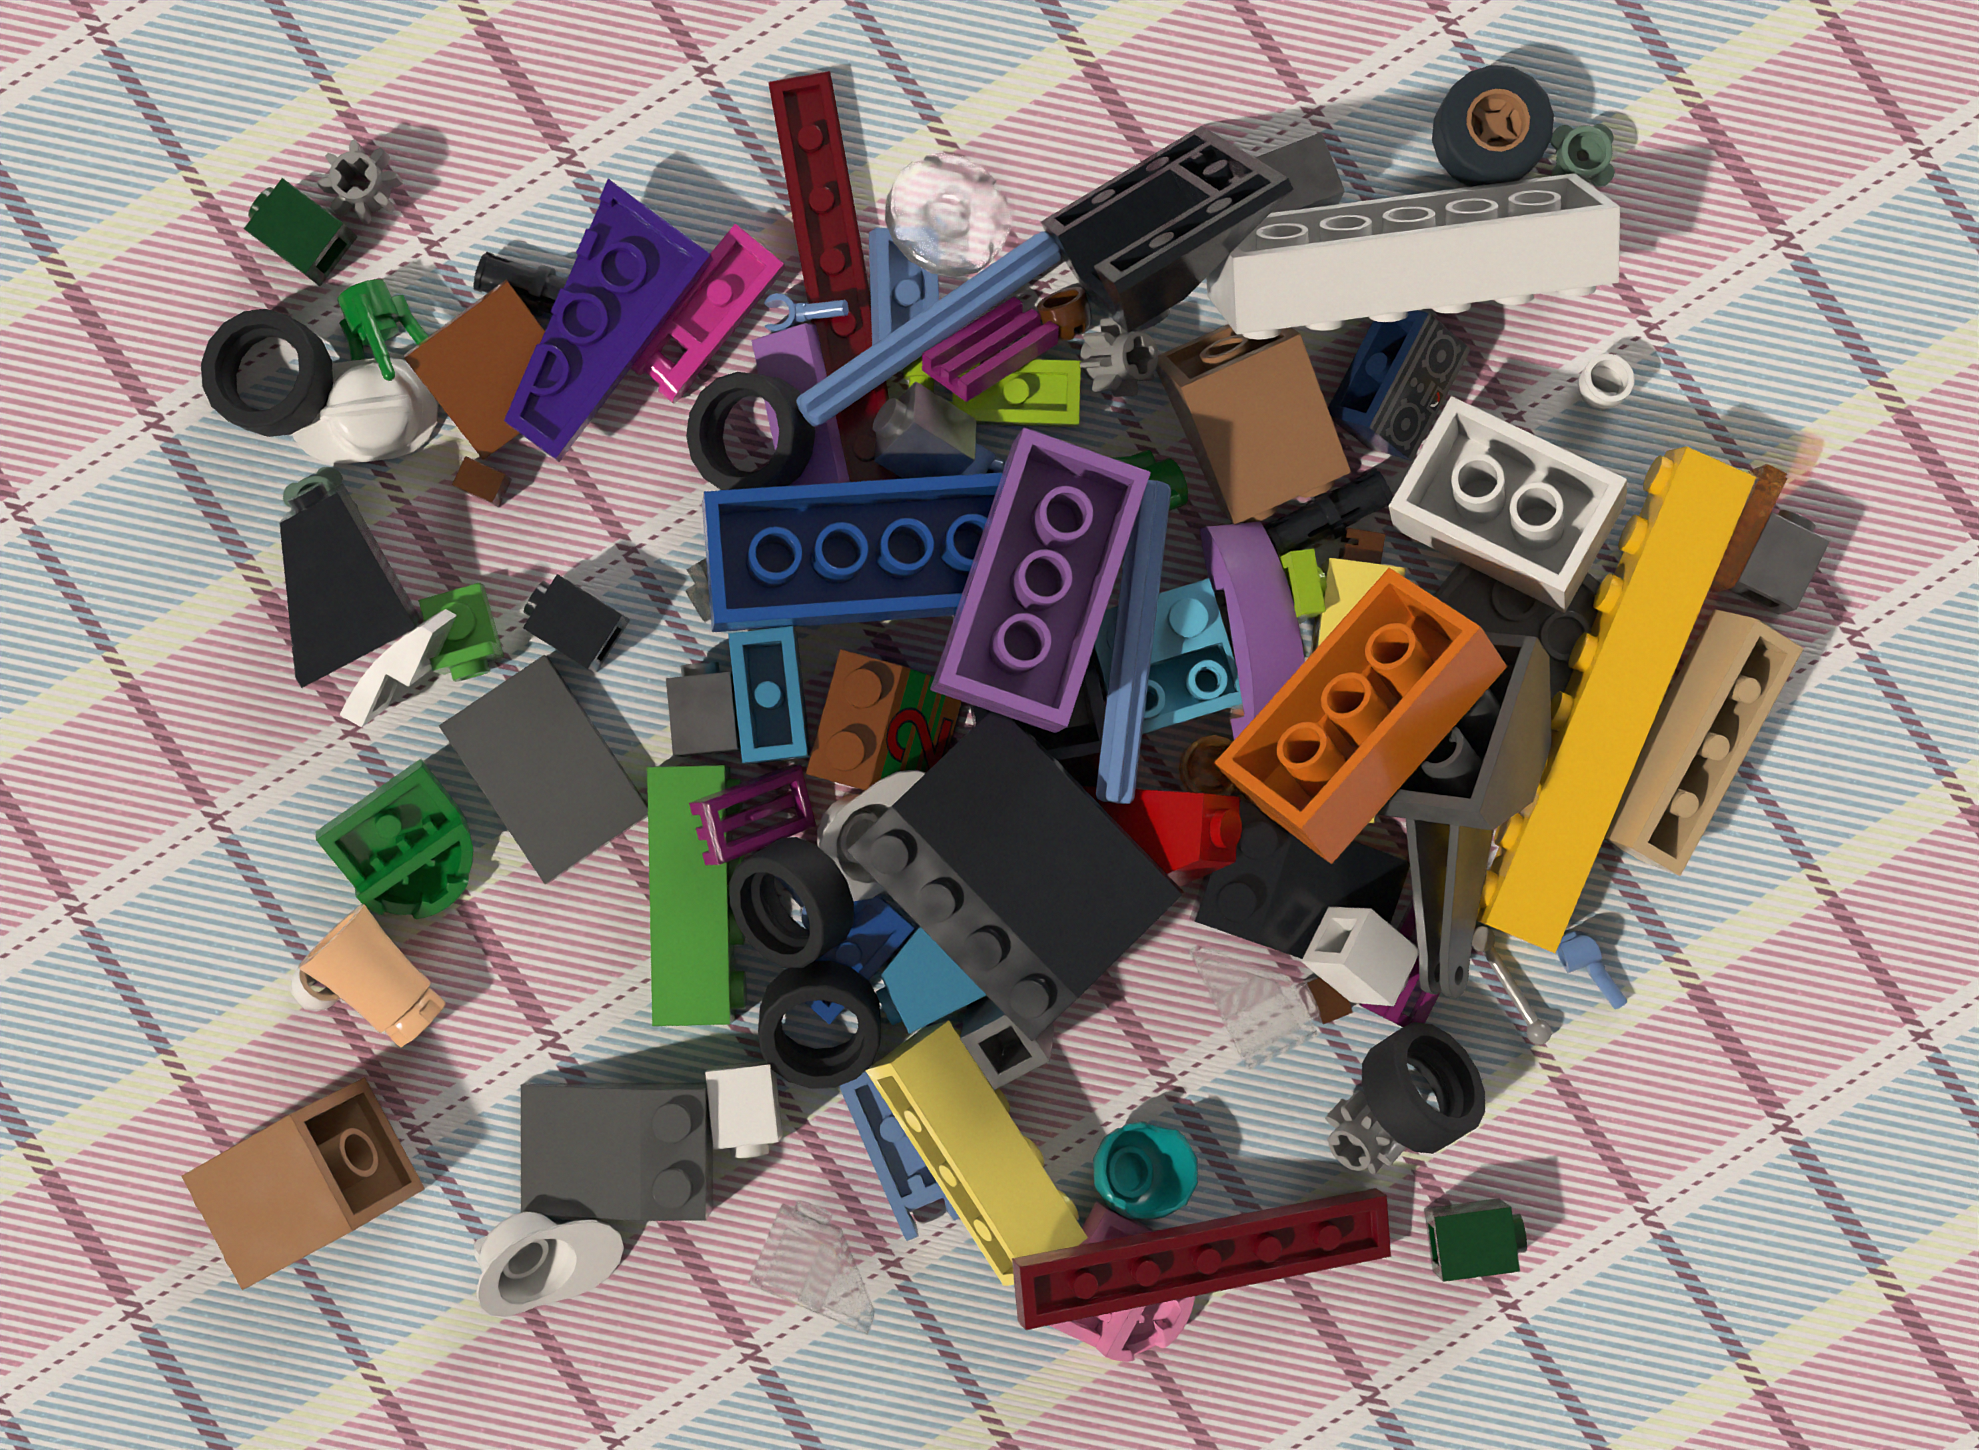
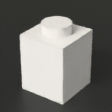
M1328 907L1301 962L1351 1003L1394 1006L1399 994L1408 983L1409 974L1419 955V950L1372 909Z
M766 1060L711 1066L705 1072L714 1150L730 1148L731 1158H748L769 1154L768 1143H777L783 1136L776 1072L771 1069L770 1064Z

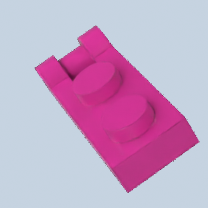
M737 224L733 225L710 253L713 259L631 367L636 374L642 375L646 373L659 383L658 392L672 403H676L689 390L701 370L786 269L785 264ZM671 338L687 350L676 365L661 353L663 347Z

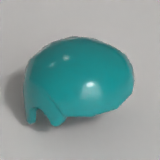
M1145 1121L1127 1123L1123 1127L1116 1128L1102 1139L1093 1158L1095 1189L1112 1211L1130 1219L1154 1220L1172 1214L1188 1204L1198 1184V1158L1186 1137L1177 1129L1163 1128Z

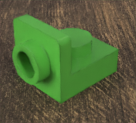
M476 583L418 600L424 622L445 609L457 615L439 655L429 659L433 672L443 675L451 673L453 682L463 681L491 672L488 662L504 657L483 584Z

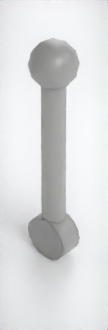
M1476 927L1472 940V949L1483 952L1528 1025V1039L1537 1045L1545 1044L1552 1035L1550 1025L1546 1021L1538 1019L1494 948V932L1487 927Z

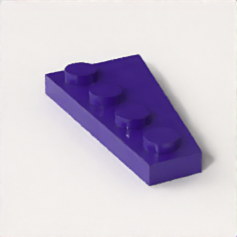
M610 179L606 181L599 198V207L590 228L585 230L576 251L577 258L564 288H561L551 310V319L540 344H537L504 419L510 427L558 462L562 460L713 260L709 252Z

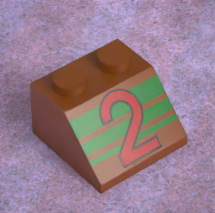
M840 649L806 774L861 790H867L879 780L895 772L918 770L926 773L948 752L962 701L930 690L934 676Z

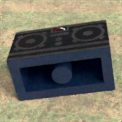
M1419 310L1408 311V317L1394 322L1373 321L1328 406L1332 421L1367 448L1413 461L1471 348L1427 312Z

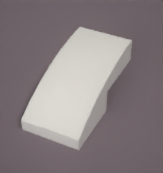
M445 609L427 619L389 647L361 677L349 695L340 716L363 727L387 709L398 682L409 687L432 669L429 659L439 655L457 615Z

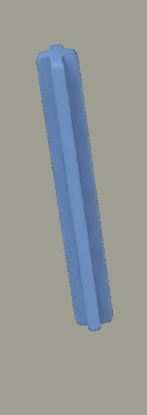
M1046 231L1035 234L798 396L796 400L797 406L804 418L812 426L825 423L922 356V353L945 340L1060 261L1061 250L1055 243L1054 238Z
M1148 480L1124 553L1095 793L1098 800L1109 803L1129 804L1132 803L1135 796L1171 496L1170 485L1156 480Z

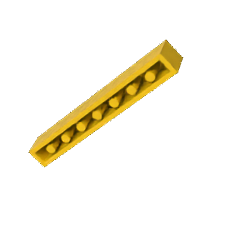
M1688 446L1668 450L1664 456L1659 455L1651 464L1643 483V490L1649 493L1639 515L1634 514L1628 520L1619 539L1618 549L1624 551L1614 575L1609 573L1603 579L1595 595L1593 607L1599 611L1592 625L1591 634L1584 632L1576 641L1568 664L1570 668L1574 669L1565 692L1559 691L1551 701L1552 745L1534 801L1497 827L1494 844L1499 846L1490 869H1486L1476 921L1556 954L1755 482V476Z

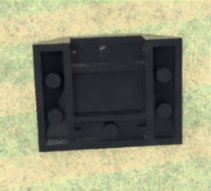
M1200 126L1042 220L1041 224L1044 230L1054 238L1055 243L1061 250L1062 258L1082 288H1084L1090 300L1129 333L1134 329H1148L1163 321L1170 313L1169 308L1183 301L1294 189L1288 177L1205 127Z

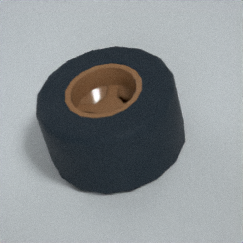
M1489 65L1468 72L1451 87L1434 117L1432 143L1438 162L1453 179L1469 187L1519 181L1540 161L1552 139L1554 113L1548 94L1532 76L1514 67Z

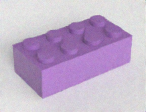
M1023 427L1012 443L930 690L1054 733L1068 727L1151 472Z

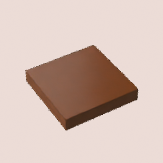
M505 280L403 356L484 460L519 434L504 419L537 344H540L545 330L509 282Z

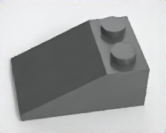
M706 1082L521 1084V1213L527 1211L543 1215L632 1221H706L713 1211V1139Z

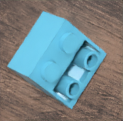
M1209 578L1159 593L1142 734L1243 704L1237 666ZM1118 606L1105 610L1092 650L1106 696L1108 694Z

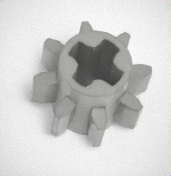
M351 140L350 152L343 153L338 157L331 153L325 155L331 164L329 177L322 178L317 182L324 192L339 194L332 201L330 209L340 218L353 208L358 218L365 225H370L371 213L381 208L390 212L395 210V207L389 200L391 188L402 185L403 180L395 172H382L388 165L390 156L381 147L368 157L365 155L362 146L356 140ZM357 174L371 182L364 191L350 184Z
M1103 318L1100 322L1101 332L1085 333L1083 336L1085 342L1080 353V367L1085 375L1093 381L1092 390L1094 392L1111 391L1114 397L1135 396L1138 394L1137 381H1150L1155 378L1153 372L1158 363V347L1154 339L1145 332L1146 329H1134L1128 333L1112 318Z
M1357 1090L1348 1100L1341 1099L1325 1117L1326 1121L1336 1128L1327 1138L1330 1150L1334 1157L1349 1169L1356 1171L1368 1169L1372 1174H1376L1384 1164L1391 1166L1406 1149L1405 1146L1397 1143L1380 1126L1361 1090Z

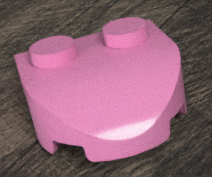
M1096 1201L1082 1226L1088 1238L1080 1245L1154 1230L1134 1219L1123 1217L1112 1211L1108 1206ZM1195 1296L1049 1326L1095 1347L1107 1358L1125 1362L1134 1361L1135 1354L1144 1352L1154 1346L1166 1348L1178 1337L1191 1315Z

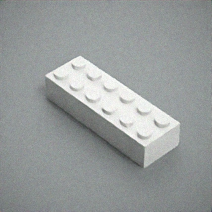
M1572 173L1270 213L1206 277L1207 296L1237 335L1242 334L1249 339L1273 338L1281 334L1282 328L1304 325L1312 330H1334L1344 326L1345 320L1369 317L1371 320L1378 322H1394L1408 317V311L1429 308L1439 313H1460L1469 310L1471 303L1495 300L1497 303L1506 305H1519L1531 302L1534 299V294L1557 291V293L1565 296H1585L1594 293L1596 286L1619 283L1620 206L1577 174Z

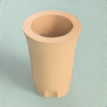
M365 904L358 906L340 921L309 952L298 966L300 970L329 988L355 1009L379 1033L385 1031L401 1048L423 1032L446 1005L444 1000L429 988L431 982L405 957L387 936Z

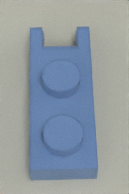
M864 1071L857 1079L840 1085L839 1088L906 1241L919 1236L917 1224L910 1212L936 1200L944 1198L949 1215L954 1221L960 1219L867 1072Z

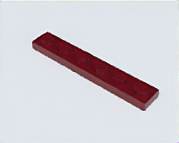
M1377 1188L1012 1258L1017 1320L1025 1330L1391 1257L1387 1195Z

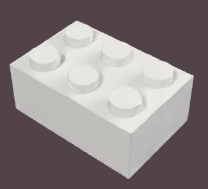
M1451 396L1389 504V511L1394 530L1565 613L1626 504L1627 479Z

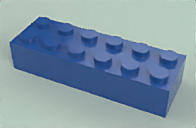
M1002 473L704 491L702 512L712 632L954 616Z

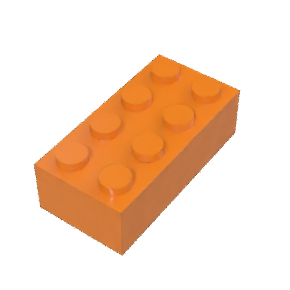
M1389 567L1214 763L1245 799L1332 864L1507 668V665L1479 625Z

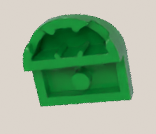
M422 759L416 761L315 831L316 841L355 887L356 898L362 904H365L368 909L379 915H384V912L397 915H412L414 919L435 915L453 904L468 885L474 852L468 822L460 807Z

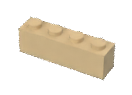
M1713 609L1655 716L1604 840L1640 861L1681 876L1804 648L1756 618Z

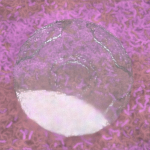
M936 153L926 155L924 160L913 164L911 162L901 169L885 199V223L893 243L910 262L932 274L960 277L978 273L995 260L1011 231V208L1006 196L1004 195L1001 198L999 191L994 186L996 180L985 168L963 156Z

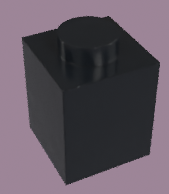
M559 574L555 576L551 584L542 581L536 587L523 611L530 616L523 629L583 667L596 673L630 621L623 614Z

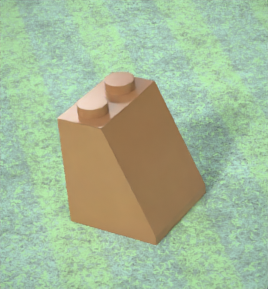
M1227 324L1158 355L1156 371L1219 509L1234 525L1240 522L1250 523L1265 520L1277 511L1278 505L1298 496L1308 498L1325 493L1335 485L1336 479L1351 473L1301 334L1292 327L1282 328L1281 334L1273 338L1249 339L1242 334L1237 335L1232 327Z
M365 1077L289 1114L181 1176L193 1198L195 1206L202 1214L218 1244L226 1264L231 1269L242 1290L356 1230L425 1190Z

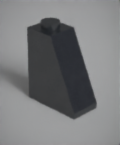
M321 482L298 493L288 500L293 510L287 512L279 523L294 673L301 688L412 631L417 627L420 617L344 484L327 491Z

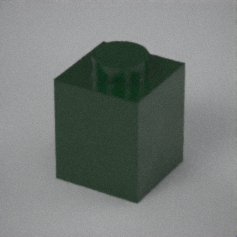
M283 178L275 188L268 187L257 196L248 213L250 221L244 227V230L318 286L323 284L357 239V236L344 223Z
M1498 1198L1424 1208L1432 1271L1443 1282L1520 1272L1518 1253L1527 1251L1525 1226L1521 1214H1512L1511 1206Z

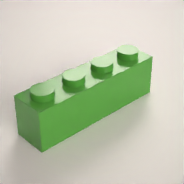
M729 766L647 767L652 1026L730 1025L736 1020V1009H746L745 971H735L734 945H744L745 936L737 926L730 906L729 882L736 866L744 861V855L720 865H705L702 853L709 850L707 840H699L696 828L702 826L700 815H692L689 805L690 802L742 783L741 779H731ZM743 802L719 810V817L722 818L742 810ZM732 830L724 833L726 843L732 841Z

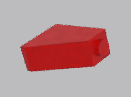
M1082 786L1179 887L1236 862L1237 844L1242 833V822L1239 815L1240 797L1135 789L1132 803L1117 804L1098 800L1095 794L1096 787Z

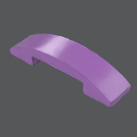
M1261 522L1208 526L1200 529L1207 577L1210 579L1213 592H1225L1244 716L1231 719L1234 740L1305 662L1298 618L1296 617L1294 602L1286 575L1275 548Z

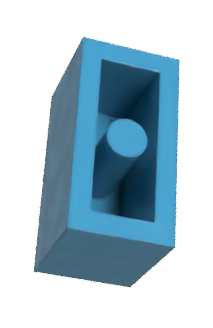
M793 626L728 633L742 763L756 764L811 757L796 629Z

